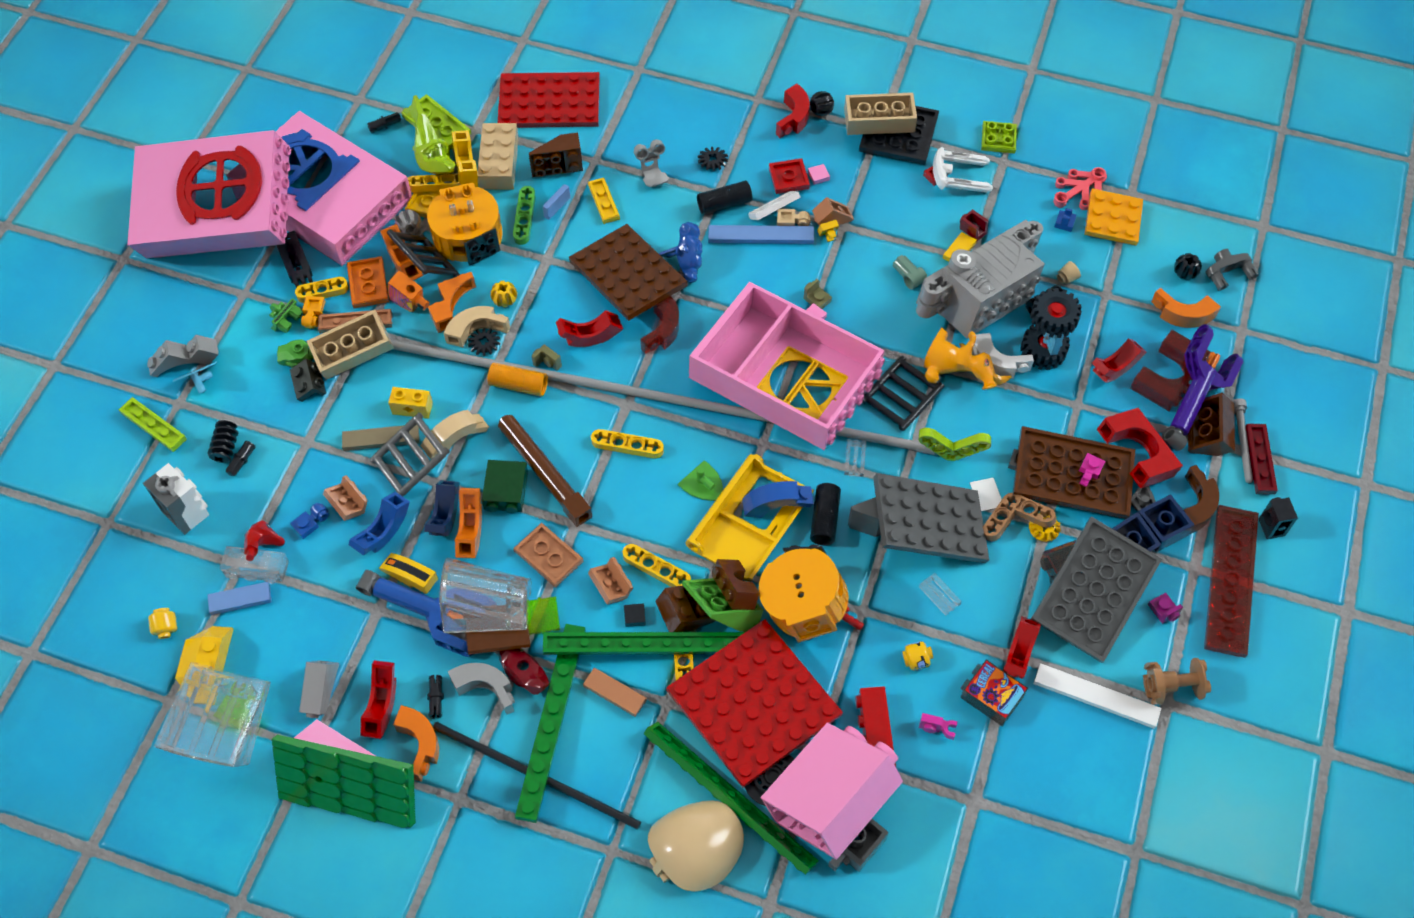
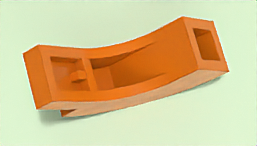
M394 224L380 230L386 244V249L397 271H401L412 280L422 277V272L387 234L389 229H392L394 232H400L398 225Z
M1161 288L1155 291L1151 301L1156 308L1162 311L1161 319L1172 325L1184 328L1200 327L1216 318L1221 308L1208 295L1198 303L1183 304L1173 299Z
M460 488V520L458 533L455 538V558H476L482 526L480 488Z
M401 705L393 725L397 732L413 736L419 742V749L413 767L414 780L421 782L423 776L428 774L429 762L434 764L438 762V738L430 721L422 713Z

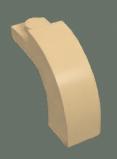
M476 306L458 313L448 323L444 331L445 341L447 344L463 348L468 337L477 329L491 328L492 330L508 333L510 330L509 319L502 314H495L494 307Z
M464 410L442 420L431 431L442 446L450 450L452 445L460 438L469 434L486 432L489 426L480 414H471L469 410ZM425 437L421 447L428 457L432 459L438 452Z

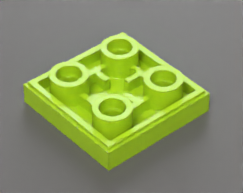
M983 121L981 150L1015 154L1017 124Z

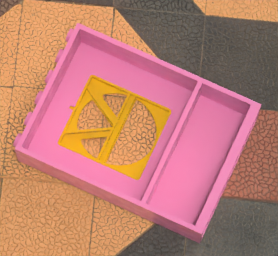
M749 282L690 354L689 378L825 450L828 444H833L836 433L843 430L846 419H850L853 416L856 405L860 406L864 399V394L871 391L874 380L880 378L883 372L881 367L885 362L883 358L885 350ZM789 361L811 363L784 400L779 399L774 394L770 386V376L776 367ZM819 367L826 373L829 380H809V378ZM805 386L831 387V394L824 403L818 405ZM800 392L809 408H798L790 404Z

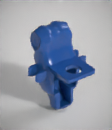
M685 222L679 229L680 240L678 246L659 254L666 258L677 256L684 278L687 282L693 283L697 280L698 269L702 266V243L699 240V227L694 223Z

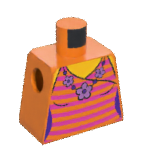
M398 271L388 282L389 300L410 312H414L417 307L423 311L428 308L430 302L423 298V288L401 271Z

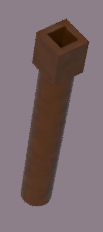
M513 415L501 417L498 428L561 504L564 513L572 523L578 527L592 518V510L579 492L573 490Z

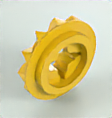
M1056 520L1055 524L1048 527L1045 532H1043L1042 526L1029 522V531L1034 538L1040 541H1052L1060 533V522Z

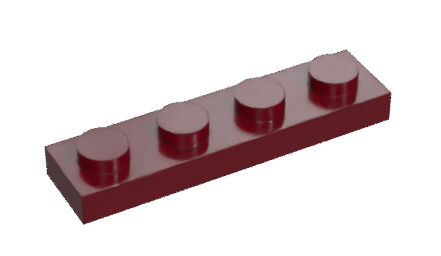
M1247 424L1246 432L1256 494H1276L1278 489L1266 424Z

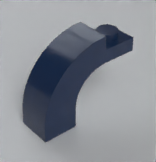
M440 480L436 484L434 510L431 518L425 523L424 532H429V535L434 536L450 535L457 513L460 482Z

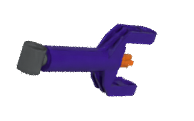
M1207 324L1200 326L1196 330L1184 354L1186 368L1192 378V382L1170 427L1161 436L1175 451H1180L1186 446L1188 440L1185 435L1188 434L1208 391L1232 386L1243 364V359L1238 354H1232L1223 361L1217 372L1215 367L1220 359L1219 354L1211 352L1207 361L1202 360L1214 336L1213 329Z

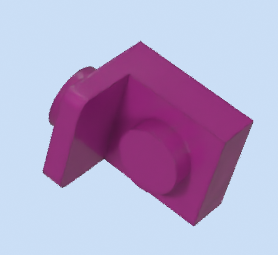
M1167 593L1156 597L1148 603V606L1162 624L1167 621L1173 622L1181 616L1180 612L1183 609L1181 604L1176 606Z

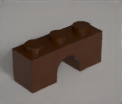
M717 559L715 567L712 569V577L731 609L755 610L760 593L753 582L743 581L746 570L739 560Z

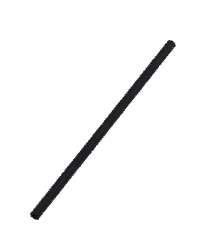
M439 722L434 724L433 729L526 775L528 766ZM548 777L547 786L637 830L639 829L641 821Z

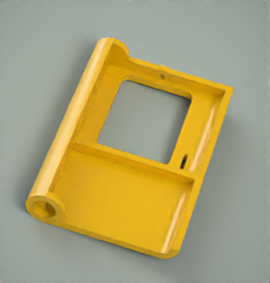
M750 454L685 542L690 550L715 564L717 559L739 560L746 570L743 578L746 581H752L803 508L799 506H782L765 530L734 515L742 499L749 493L760 477H765L774 483L795 481L766 466L763 458L757 454ZM797 482V485L805 486V485H803V484Z

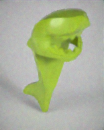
M417 95L413 96L411 106L403 108V112L415 121V143L412 148L419 168L437 175L453 173L455 162L450 159L448 144L445 140L438 139Z

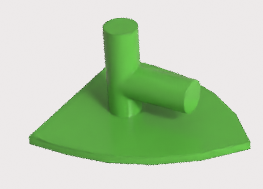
M705 460L678 483V486L685 492L702 500L716 501L723 491L722 481L718 473Z

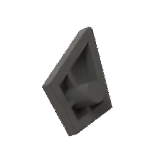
M1149 486L1139 487L1131 498V505L1137 512L1156 502Z

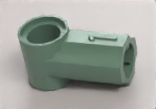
M903 255L897 257L893 262V267L904 278V282L909 289L912 290L923 284L924 279L927 277L924 269L921 267L917 268Z

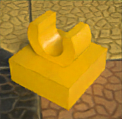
M833 220L820 224L817 229L819 236L825 235L827 242L835 240V232L839 227L838 222Z

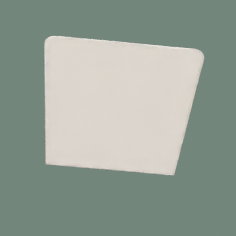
M994 478L970 482L972 490H978L981 511L994 509L1001 502L1002 499Z

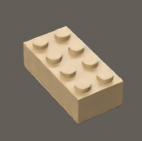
M913 93L845 96L844 113L847 135L915 132L917 114Z
M517 123L482 124L477 171L480 188L514 190L519 140Z
M375 309L307 340L317 367L326 380L394 349L385 326Z

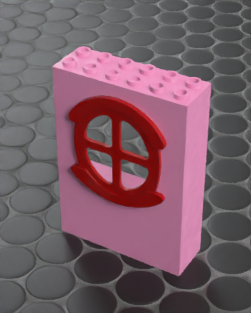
M274 130L135 146L128 246L147 259L285 244V237H287L286 221L288 219L287 204L289 202L287 190L289 188L290 146ZM226 160H233L240 163L245 168L247 176L244 179L224 181V162ZM216 161V180L214 182L197 184V173L207 164ZM246 186L244 194L236 203L222 209V191L224 188ZM215 189V203L212 210L203 209L195 203L196 191Z

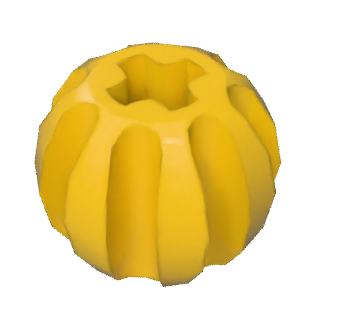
M502 280L492 286L490 296L495 305L505 308L516 301L517 289L511 282Z

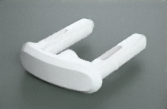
M943 147L937 150L933 161V174L936 184L940 189L943 190L945 187L985 193L992 191L993 186L987 182L947 177L946 174L951 175L953 165L944 163V161L985 166L990 163L989 158L981 155L945 151Z

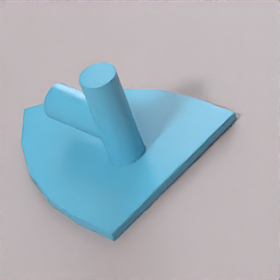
M217 361L174 379L173 382L190 375L198 392L202 393L206 391L202 382L212 378L213 375L211 371L200 375L197 372L216 364Z

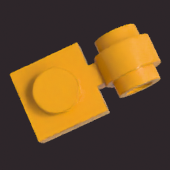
M306 296L302 309L304 314L301 319L302 326L308 329L318 327L317 316L322 315L325 305L324 297Z

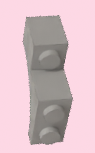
M195 335L187 345L166 340L154 355L148 359L147 366L150 376L158 377L164 371L178 365L189 363L210 364L219 355L216 339Z

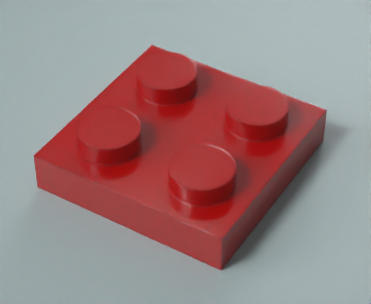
M802 158L769 163V171L776 194L810 188Z

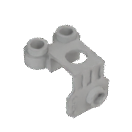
M653 140L650 148H646L642 144H638L634 148V155L641 161L642 173L644 175L643 181L647 187H656L657 185L667 183L669 180L667 174L661 172L658 167L657 159H660L659 155L665 151V146L661 140ZM654 161L650 166L645 165L647 162Z

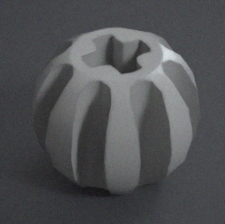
M407 209L399 213L395 224L398 225L401 233L413 235L417 234L418 230L421 229L422 221L417 212Z

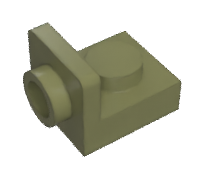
M815 279L805 286L804 300L811 305L814 303L823 309L832 301V297L819 287L820 281Z
M545 344L536 349L532 354V362L535 367H538L542 362L556 371L562 367L560 355Z

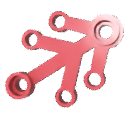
M1096 167L1091 172L1070 169L1068 179L1058 177L1055 182L1057 188L1063 189L1065 186H1073L1074 188L1066 193L1057 192L1053 200L1055 206L1058 208L1066 206L1069 199L1082 191L1079 208L1081 210H1088L1089 186L1094 183V189L1102 190V183L1107 178L1106 171L1101 167ZM1078 177L1088 178L1085 181L1077 180Z

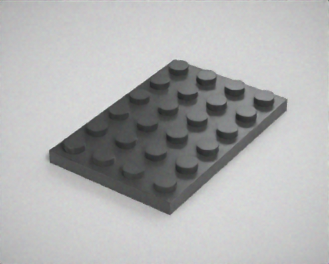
M876 473L873 476L882 548L979 563L989 561L978 490Z
M1091 516L1031 620L1041 624L1045 629L1103 663L1162 559Z

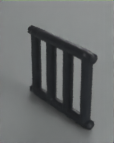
M392 229L387 231V234L424 275L432 273L453 276L454 278L460 275L423 234L417 236L394 232ZM402 240H404V241H410V242H416V243H422L424 246H422V245H416V244L404 243ZM412 251L433 254L434 257L414 254ZM423 263L443 265L444 268L427 266Z
M900 356L873 384L871 391L864 394L862 403L865 404L867 402L898 424L901 431H904L945 386L941 382L939 384L928 382L925 374L907 363L904 356ZM902 367L933 390L928 395H925L896 375L895 372ZM891 379L921 400V403L915 408L885 387V382ZM877 391L881 392L910 413L905 420L872 398V396Z

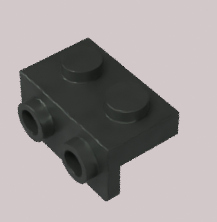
M304 359L290 369L297 400L303 402L314 393L322 396L326 394L325 384L316 362Z

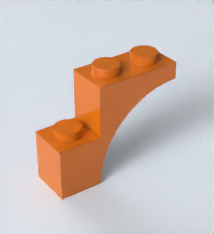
M472 272L461 274L437 284L443 301L428 306L438 333L445 331L448 323L452 320L454 307L458 300L466 292L476 288Z

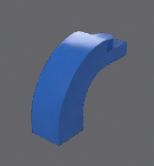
M797 481L766 484L750 491L742 499L744 517L763 518L767 512L777 507H811L814 504L811 486L797 485Z
M393 492L383 498L375 520L367 529L350 538L348 545L362 555L371 550L374 553L378 552L393 538L407 514L410 501L397 492Z

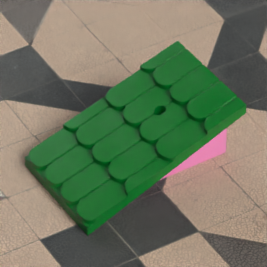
M315 720L294 738L276 735L272 738L279 799L305 807L314 806L334 813L343 812L372 822L378 820L401 828H411L416 823L413 764L375 756L319 720Z

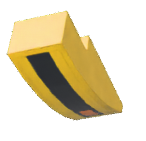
M390 553L379 567L381 571L410 588L414 587L425 594L429 592L438 580L435 571L416 561L394 553Z

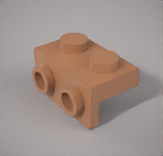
M347 475L342 477L341 484L324 489L323 492L325 498L344 521L364 514L368 502L367 498Z
M615 557L610 558L607 564L591 568L588 572L607 605L627 599L633 589L631 581L627 578Z

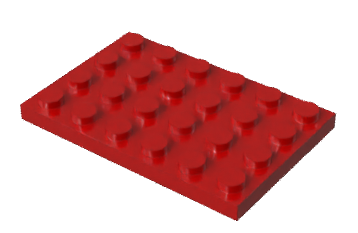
M501 73L497 123H517V128L599 127L600 73Z

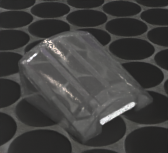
M447 557L442 569L439 595L443 632L527 630L528 603L532 590L531 579Z
M191 662L154 747L184 757L224 766L238 767L248 765L271 681L247 677Z

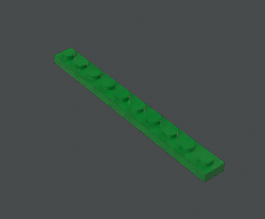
M565 624L563 632H585L586 629L582 626ZM557 655L515 814V819L537 823L579 655Z
M543 632V655L715 654L745 632Z
M656 722L646 728L643 734L653 744L657 745L669 758L678 763L700 785L709 790L716 799L730 807L748 827L756 831L764 841L771 844L781 856L787 858L797 870L802 871L806 875L819 862L817 858L663 725Z

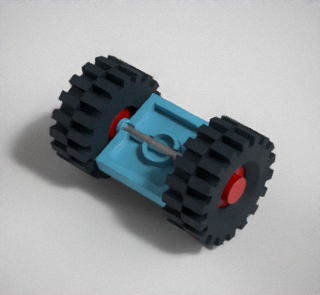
M1050 288L1047 289L1046 293L1042 291L1040 296L1037 295L1030 315L1032 325L1025 331L1020 347L1021 355H1033L1034 362L1032 367L1037 365L1040 370L1043 367H1046V370H1050L1052 366L1055 369L1066 358L1070 347V339L1067 336L1069 332L1072 333L1077 327L1082 313L1081 304H1078V298L1073 299L1074 294L1072 293L1066 294L1067 290L1063 289L1060 292L1059 288H1055L1054 291Z

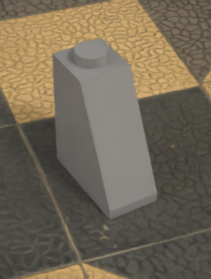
M321 660L306 662L299 710L301 713H306V717L319 718V715L326 714L339 663Z

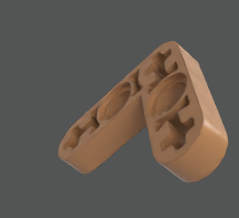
M1008 493L986 521L983 530L986 540L996 541L1002 536L1015 515L1045 528L1055 524L1056 516L1054 510L1021 495ZM1027 507L1035 509L1032 513L1024 512V509ZM999 514H1006L1007 518L999 520L997 516Z

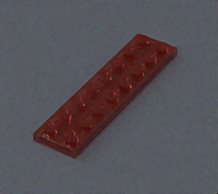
M1223 505L1217 507L1204 649L1243 658H1246L1248 655L1259 515L1257 512Z

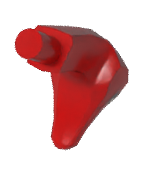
M264 520L253 524L245 534L244 554L246 555V560H254L258 553V546H282L285 543L284 538L279 536Z

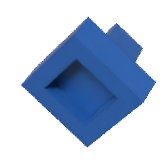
M1068 208L1065 211L1060 210L1054 227L1071 232L1077 215L1073 214V210Z

